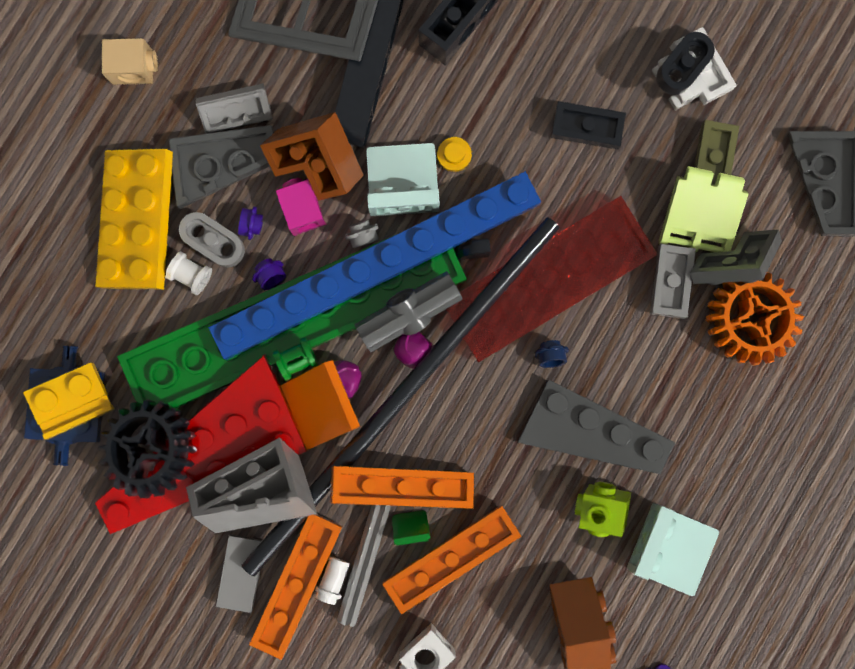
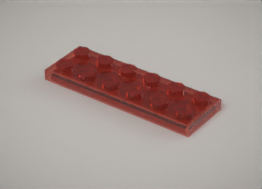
M619 196L550 239L464 337L465 343L478 363L658 255L623 198ZM502 267L462 290L460 294L463 299L445 309L453 323Z

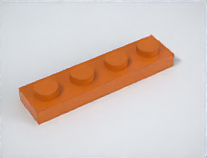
M332 467L331 504L473 509L474 473Z
M500 505L383 581L382 585L402 615L522 536L503 506Z
M318 514L307 517L251 639L250 646L280 660L283 659L343 528L342 525Z

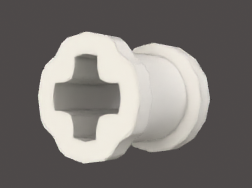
M180 251L168 265L165 278L170 281L177 280L190 287L193 294L199 295L211 277L212 268L207 265L204 267L199 266L187 259V255Z

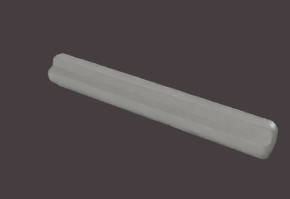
M371 505L337 618L340 624L351 627L356 625L391 506Z

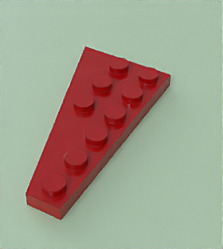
M266 354L260 357L249 369L237 377L226 389L189 419L191 423L185 431H192L196 435L188 442L190 446H195L197 451L189 453L188 459L192 460L195 465L192 467L184 466L183 470L188 478L185 480L176 479L177 488L175 490H167L165 488V495L161 497H155L152 494L150 498H140L138 494L136 496H128L125 494V489L117 490L112 486L95 502L110 534L188 502L189 498L186 487L278 438H281L298 455L307 452ZM167 439L165 442L169 448V439ZM159 461L154 470L149 471L147 478L157 473L166 461Z

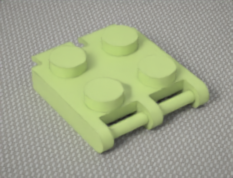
M688 166L685 176H677L660 234L659 244H677L696 249L695 252L698 249L710 252L731 251L749 194L746 190H743L745 179L743 177L718 173L715 184H712L714 175L712 171ZM674 233L689 236L692 238L691 240H687L670 236V234ZM703 239L712 242L722 243V245L720 247L711 244L701 243V240Z

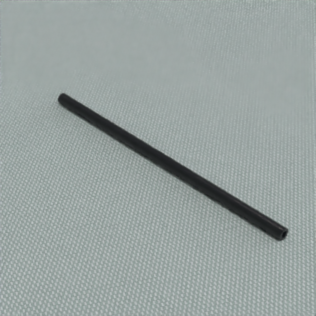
M549 217L545 218L309 488L315 507L331 490L332 467H351L557 233L560 227L555 221ZM307 516L279 521L241 564L242 568L249 575L255 577Z

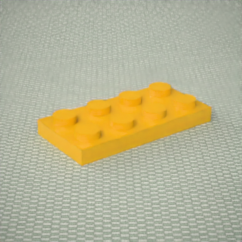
M168 149L105 150L95 287L102 289L164 290L173 160L172 151Z

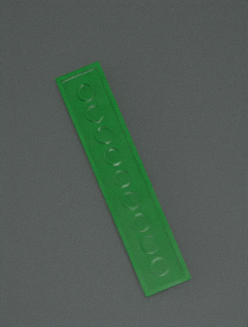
M382 240L118 355L117 358L136 402L143 404L144 400H153L156 403L161 401L168 403L170 409L178 408L230 385L264 354H266L270 366L276 365L273 356L274 351L279 350L282 352L300 344V339L304 337L307 338L311 347L315 348L356 330V323L384 308L387 301L393 295L404 289L413 288L415 290L446 271L455 285L465 282L467 278L452 248L228 360L223 359L208 327L385 241Z

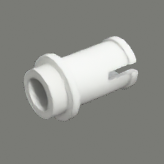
M329 556L320 586H315L314 590L317 591L316 599L335 605L337 599L342 597L339 592L350 563Z

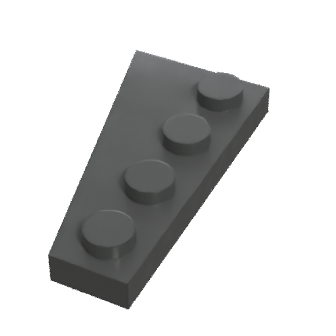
M547 380L517 443L661 474L675 445V442L550 380Z

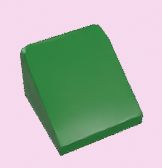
M425 510L393 515V538L396 546L429 541L430 531Z

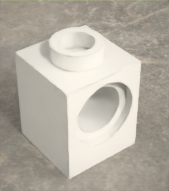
M431 623L400 652L399 661L402 664L399 668L444 669L456 658V652L453 646ZM423 649L430 650L435 655L434 661L428 665L418 663L415 659L418 651Z

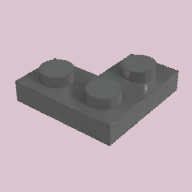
M779 229L744 232L735 251L701 253L690 271L693 284L708 283L710 285H718L723 282L742 281L743 283H753L763 280L782 242Z

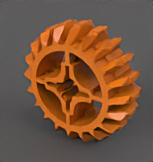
M767 272L763 280L753 283H743L742 281L723 282L724 289L718 288L714 290L713 294L718 301L708 302L707 307L715 311V314L707 315L705 320L707 322H715L716 327L709 329L708 334H718L720 336V339L714 343V346L719 348L727 345L724 353L726 357H732L737 353L736 359L740 364L745 363L748 358L751 365H760L761 360L767 364L774 362L775 355L784 357L787 354L785 347L791 348L797 344L791 335L801 334L803 330L796 326L795 322L803 320L805 316L795 314L794 308L800 307L802 302L799 300L792 302L789 297L794 294L795 289L782 290L784 279L780 278L772 283V273ZM753 291L766 296L774 306H766L761 303L758 295H754ZM737 295H739L740 301L737 302L739 313L736 318L730 320L731 305ZM754 313H757L758 315L762 313H767L766 316L759 318V320L754 323H751V321L746 323L741 322L742 320L749 318V316L753 315ZM778 316V327L775 335L770 340L769 335L772 334L770 324L773 318ZM741 329L747 332L750 339L755 340L756 346L741 340L734 330Z

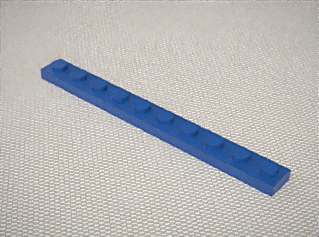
M525 171L208 328L223 359L228 360L539 206L541 200Z

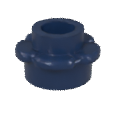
M558 340L546 341L540 344V349L535 352V358L539 360V365L542 368L562 366L567 363L566 353L569 352V348L562 346Z

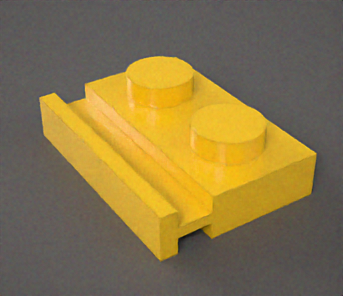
M92 362L23 392L33 416L43 432L44 440L55 437L115 410L108 398V393L96 366Z

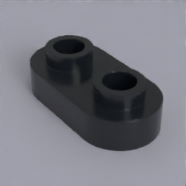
M701 32L687 34L659 67L656 75L659 87L671 95H679L685 92L713 58L715 48L712 40ZM689 51L694 52L696 58L689 54ZM669 75H673L677 82L673 81Z

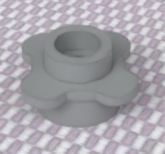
M365 220L349 226L351 232L345 234V239H350L352 247L355 248L378 240L376 230L379 228L377 223L370 225L369 220Z

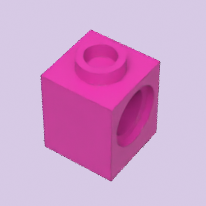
M302 178L289 180L282 185V189L276 190L288 228L293 236L326 225L316 195L308 179L302 181Z

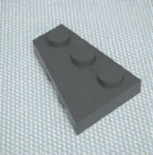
M272 125L169 139L170 151L173 152L172 170L177 207L182 209L269 167L270 165L260 145L274 133Z
M790 131L788 138L821 236L855 237V131Z

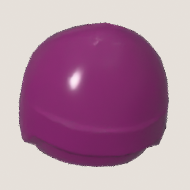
M419 331L412 335H400L393 351L401 363L406 367L414 369L434 345Z
M346 360L334 361L347 396L352 398L357 392L362 378L359 366Z

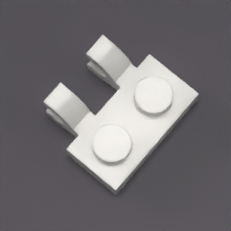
M703 27L694 31L701 32L707 35ZM684 37L674 41L670 49L673 51ZM716 49L713 58L693 84L682 94L673 95L669 98L675 111L699 97L704 106L732 91L737 86ZM689 51V54L696 58L694 52ZM668 56L660 59L657 62L659 65L652 69V72L654 73L655 77L657 75L659 67L668 58Z

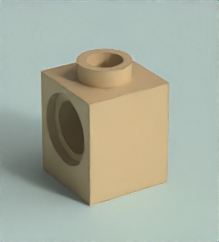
M144 38L102 39V74L112 85L153 84V72H156L158 69L157 54L150 48Z

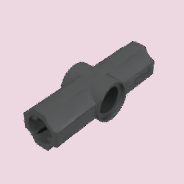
M446 271L415 290L407 288L396 293L387 301L384 308L356 323L355 327L367 349L373 352L402 334L412 335L421 331L430 323L431 317L461 301L463 298Z

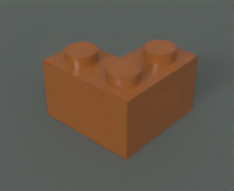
M336 112L281 127L260 145L275 177L304 170L318 201L347 194L364 175Z
M592 577L550 584L551 606L559 633L560 653L564 669H611V664L616 663V654L613 643H616V636L612 621H605L603 612H607L603 591H596Z

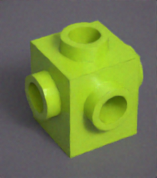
M596 482L594 485L589 484L584 495L578 494L575 515L580 516L579 528L588 530L589 534L597 537H607L609 535L622 537L627 526L632 492L618 490L615 485L607 482Z

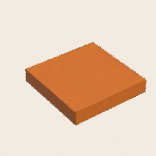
M333 360L324 362L280 385L306 450L360 427Z

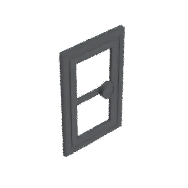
M238 0L228 35L238 39L361 61L378 0H357L346 38L302 30L311 0H302L294 29L251 21L258 0Z

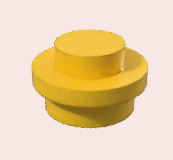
M450 137L440 144L437 157L444 169L458 172L469 165L472 151L464 139Z

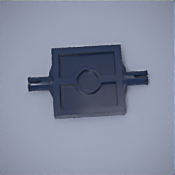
M62 346L61 367L58 366L52 369L30 368L28 390L77 369L78 347ZM98 372L104 384L105 373ZM27 402L24 439L44 440L43 432L37 424ZM102 415L45 440L55 444L53 465H69V446L78 442H100Z

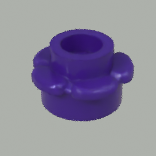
M253 206V209L242 208L238 235L247 236L248 240H252L254 234H261L263 215L257 214L256 206Z
M265 259L255 266V273L252 276L253 282H258L263 290L277 287L286 278L282 267L283 263L279 260L273 261L272 259Z

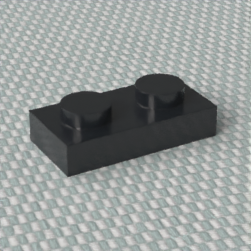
M558 101L551 138L618 150L621 146L626 113Z

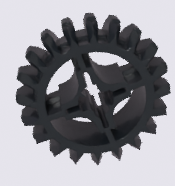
M144 400L143 404L140 402L130 403V410L126 408L118 409L119 419L111 418L107 420L112 429L110 432L103 431L100 433L104 438H107L106 445H101L97 448L101 452H105L106 457L98 463L101 466H109L104 476L107 479H115L113 487L117 490L125 489V494L128 496H136L138 494L140 498H150L153 494L155 497H161L165 495V488L167 490H175L177 488L176 479L185 480L188 478L183 468L184 466L192 467L195 465L192 460L188 459V454L197 451V448L190 446L188 441L192 440L196 435L192 431H185L191 422L186 418H180L182 412L179 409H170L169 404L160 401L156 403L153 400ZM147 422L146 426H142L140 432L136 436L131 437L132 433L140 425ZM166 434L169 439V448L165 442ZM138 444L150 445V450L156 451L157 454L145 452L146 448L140 447ZM159 461H166L157 473L147 478L149 471H153Z

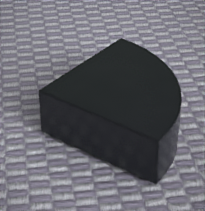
M486 238L474 240L470 245L460 244L454 248V252L458 260L489 257L491 252L490 241Z

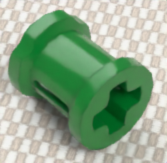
M306 337L300 339V344L282 352L279 350L273 352L275 362L285 381L290 380L292 374L309 366L313 368L319 366Z

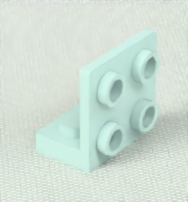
M433 143L367 148L369 194L367 195L368 209L371 216L439 212L440 201L436 154Z
M652 503L627 569L646 580L652 579L689 596H694L716 543L719 531L666 507Z

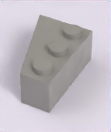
M281 438L186 487L193 518L214 533L317 514L300 457Z

